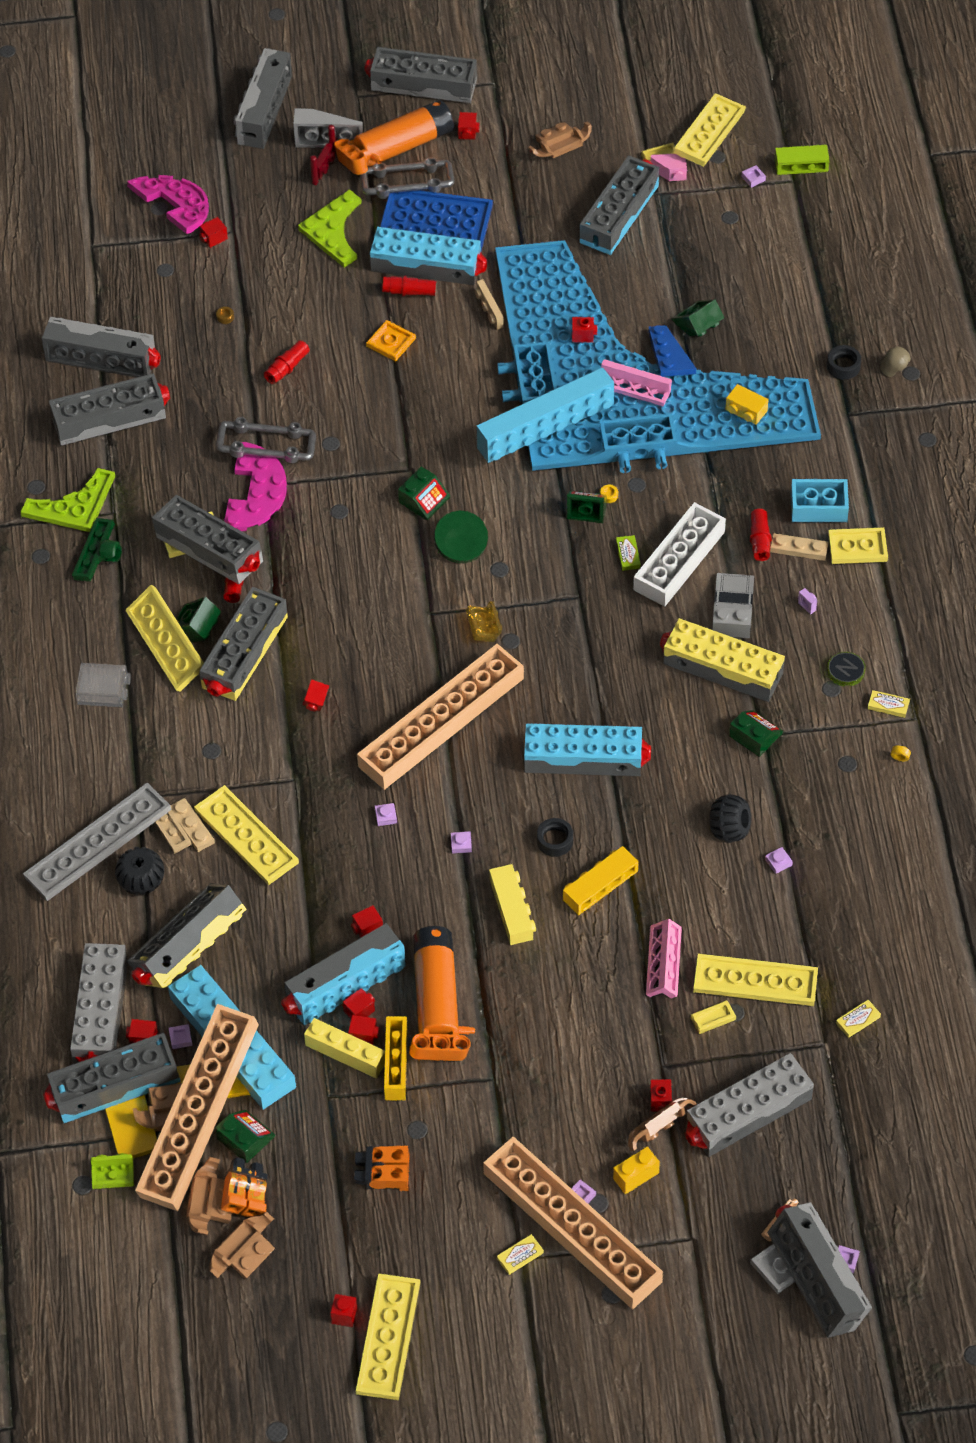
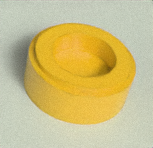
M605 485L600 489V494L607 495V503H613L618 499V489L615 486Z
M895 745L892 747L890 755L895 760L905 762L909 760L911 751L906 747Z

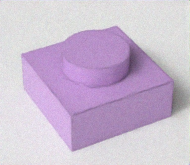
M757 165L742 172V178L750 187L766 180V176Z
M805 588L799 592L798 603L811 615L816 611L817 598Z
M394 803L375 806L378 826L397 823Z
M470 832L451 833L452 853L472 852Z
M782 847L765 855L766 862L775 874L792 866L793 861Z
M189 1024L169 1028L172 1049L192 1046Z
M579 1180L572 1187V1190L587 1203L596 1196V1191L582 1180Z
M839 1245L838 1249L842 1257L848 1264L851 1272L854 1273L860 1251Z

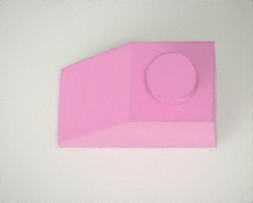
M676 154L651 155L650 162L659 167L660 176L668 181L686 180L687 166L685 158Z

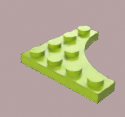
M348 190L298 225V230L344 268L357 259V254L346 241L344 229L346 218L361 204V198L351 190Z
M97 468L95 474L82 490L65 495L60 500L51 501L50 499L38 500L27 498L21 510V516L91 532L115 479V472Z

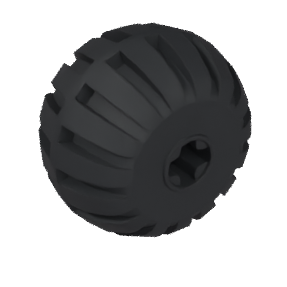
M728 794L717 798L713 802L710 809L709 822L711 831L717 839L731 843L738 842L748 835L752 820L751 810L745 799L737 795Z
M134 847V850H127L120 856L115 868V875L119 885L125 891L138 895V893L145 895L146 892L150 893L158 888L165 872L164 863L155 851L146 847L141 849L140 847Z

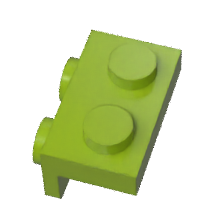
M120 1153L116 1156L98 1155L91 1157L93 1189L134 1186V1161L132 1155Z

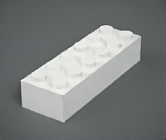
M694 502L636 573L633 590L665 607L724 534L726 518Z

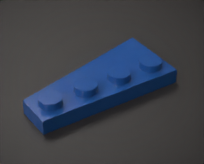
M666 325L648 327L660 376L696 374V367Z

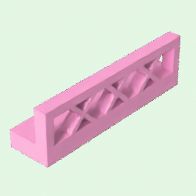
M603 360L601 368L603 367L614 381V392L664 407L671 392L672 379ZM625 383L628 384L629 387L622 388L619 385ZM642 388L645 389L646 392L638 393L636 390ZM659 393L664 396L662 399L655 398L653 395Z
M670 919L650 926L646 995L649 997L663 993L670 998H674L678 994L681 926ZM662 929L661 934L657 938V930ZM661 944V949H660V951L658 952V954L656 955V950H657V948L659 947V945ZM660 961V967L654 972L656 965ZM659 979V987L653 988L655 982Z

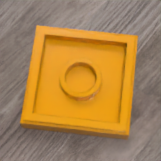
M386 320L366 342V347L396 362L416 339V335Z

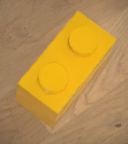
M737 384L726 397L725 410L757 425L768 411L769 399Z
M647 1146L615 1166L613 1169V1179L621 1190L627 1194L659 1174L660 1161Z

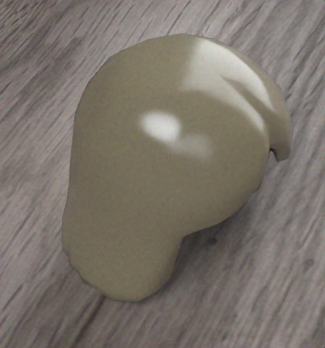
M899 346L889 349L880 364L882 373L891 378L896 372L904 370L911 360L909 352Z

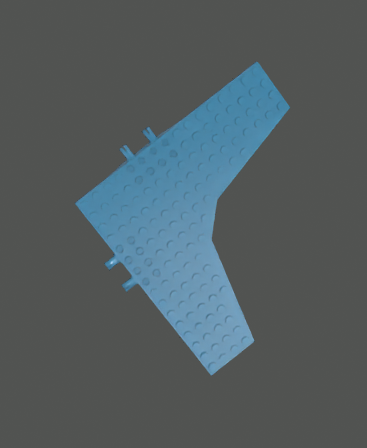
M565 240L496 247V258L514 359L513 362L497 363L499 375L515 373L518 382V389L502 391L503 402L519 400L521 405L600 369L604 359L660 376L657 364L653 365L638 353L628 351L615 338L612 328L607 323V318L603 315L599 303L591 288L588 287L584 275L582 276L580 268L575 263ZM572 317H594V325H597V335H594L593 343L572 342ZM696 370V374L665 376V378L672 379L671 392L664 407L614 392V405L610 408L603 409L593 416H588L578 423L571 424L561 431H556L546 438H541L528 445L532 471L619 461L620 472L625 473V467L626 473L631 471L629 460L655 457L656 468L661 469L660 464H662V469H664L668 465L665 456L820 440L821 433L809 380L789 377L777 379L775 376L762 378L753 374L740 376L741 373L718 371L703 373L701 370ZM625 383L619 385L622 388L629 387V385ZM737 384L769 399L768 411L757 425L725 410L726 397ZM642 388L636 390L638 393L646 392V390ZM657 393L653 396L662 399L664 395Z

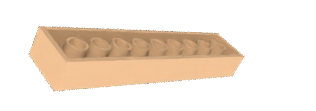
M496 644L357 754L358 767L385 790L524 679V666L500 645Z
M219 1004L216 1005L135 1190L140 1198L175 1211L179 1210L259 1024L254 1016Z
M512 1137L483 1163L484 1175L632 1310L662 1283L663 1271L516 1138Z

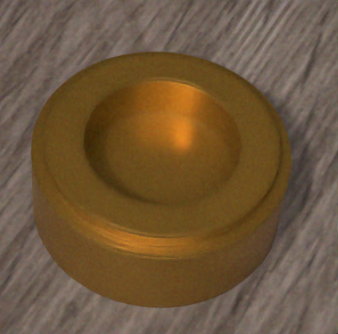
M230 307L219 308L216 312L217 321L221 324L231 323L234 320V311Z

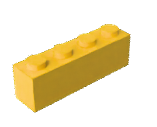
M623 846L618 850H613L606 859L598 861L591 870L583 872L576 881L570 882L564 887L563 901L579 916L637 873L638 860Z
M386 1016L385 1100H406L407 1016Z

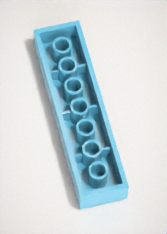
M602 367L477 425V449L485 460L490 463L541 438H546L556 431H561L571 424L578 423L588 416H593L603 409H608L614 405V381Z
M202 965L168 986L170 999L202 1037L217 1004L240 1011ZM256 1030L236 1077L264 1110L295 1089L296 1082L295 1075Z

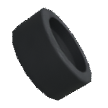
M840 345L830 350L827 358V370L833 377L847 380L858 375L861 369V355L858 350L848 345ZM844 357L851 359L855 364L850 367H840L834 363V360Z
M550 818L543 821L537 829V846L539 850L551 857H559L569 852L573 846V829L571 825L560 818ZM559 830L566 834L567 839L561 844L552 845L547 843L543 836L548 831Z

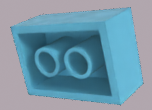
M792 479V522H847L849 511L847 479Z

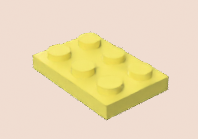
M884 528L829 530L828 536L832 564L888 562Z

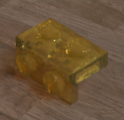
M489 601L486 607L468 606L466 613L474 640L495 642L502 632V625L500 624L494 602Z

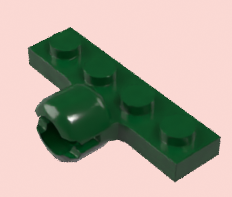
M96 518L72 574L74 580L91 582L100 562L116 563L121 559L122 547L120 542L109 540L115 526L112 519Z

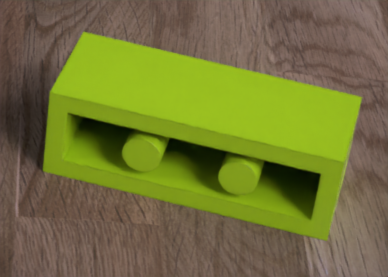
M827 145L775 148L777 175L828 172L829 154Z

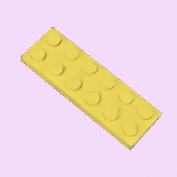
M715 93L674 147L673 153L704 167L743 115L746 107Z
M150 585L126 609V612L174 688L181 692L200 673L204 662L156 587Z
M225 785L194 807L195 812L268 885L299 863V859Z
M698 954L693 992L814 1006L818 967Z
M378 1274L356 1394L399 1400L419 1294L420 1279Z

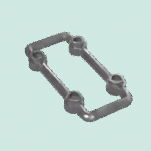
M430 157L426 158L424 162L395 165L377 163L373 167H368V171L360 175V181L364 194H377L380 199H386L390 193L428 189L430 192L439 193L441 188L451 187L454 184V175L450 161L437 160ZM438 167H445L447 181L432 178L427 183L397 186L381 183L376 188H368L366 174H374L377 178H383L386 172L425 169L428 173H434Z
M238 417L235 421H223L220 423L216 448L220 452L230 453L235 458H240L243 455L284 458L288 463H296L298 460H310L313 458L316 433L311 429L302 428L297 422L284 427L248 423L246 418ZM226 428H231L237 433H245L247 430L288 434L293 439L309 436L307 453H299L297 448L293 446L288 447L285 451L244 447L240 441L233 442L231 446L223 445Z

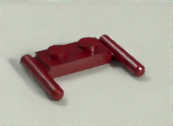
M334 125L328 126L329 143H326L318 159L314 155L310 157L312 185H318V180H321L322 176L327 173L329 164L335 159L336 150L334 143L336 140Z

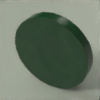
M453 511L443 516L438 522L434 533V542L439 553L447 560L454 563H469L479 558L485 551L488 542V531L484 522L477 515L468 511Z

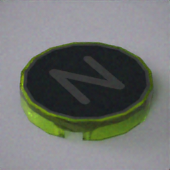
M841 652L831 657L827 670L829 678L834 683L840 686H853L864 678L866 666L860 656L851 652Z

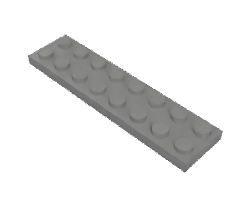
M146 783L24 872V878L48 901L172 810L171 806L158 792Z

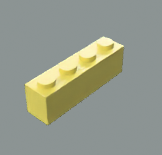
M512 864L489 869L490 883L510 945L533 940V932L536 931L534 920L529 918L531 912L529 904L524 902V889L519 887L518 884L520 882L518 871H514Z
M314 1018L304 1033L305 1046L376 1079L385 1066L384 1050Z

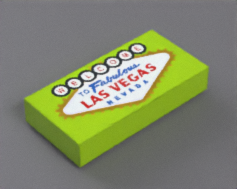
M635 535L616 537L622 571L640 569L641 564Z

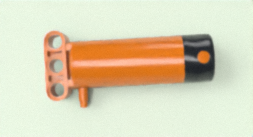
M437 100L355 136L351 141L348 139L337 140L334 143L337 159L352 173L361 175L368 171V167L377 163L381 164L387 159L453 131L454 121L448 106L442 100Z
M442 926L423 927L413 935L419 1034L413 1037L409 1053L411 1057L418 1060L462 1061L466 1058L471 1043L468 1037L459 1034H474L475 1028L458 1026L452 932Z

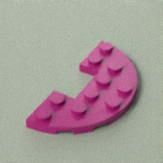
M159 175V178L143 176L127 181V187L146 202L163 197L176 209L166 212L167 219L186 234L192 233L201 226L208 216V197L198 185L186 179L181 181L175 180L173 176Z
M242 442L244 447L264 449L255 444ZM243 455L237 458L235 474L252 476L247 500H228L224 522L240 531H246L248 527L260 526L265 523L275 511L280 509L286 497L287 481L283 466L275 457Z

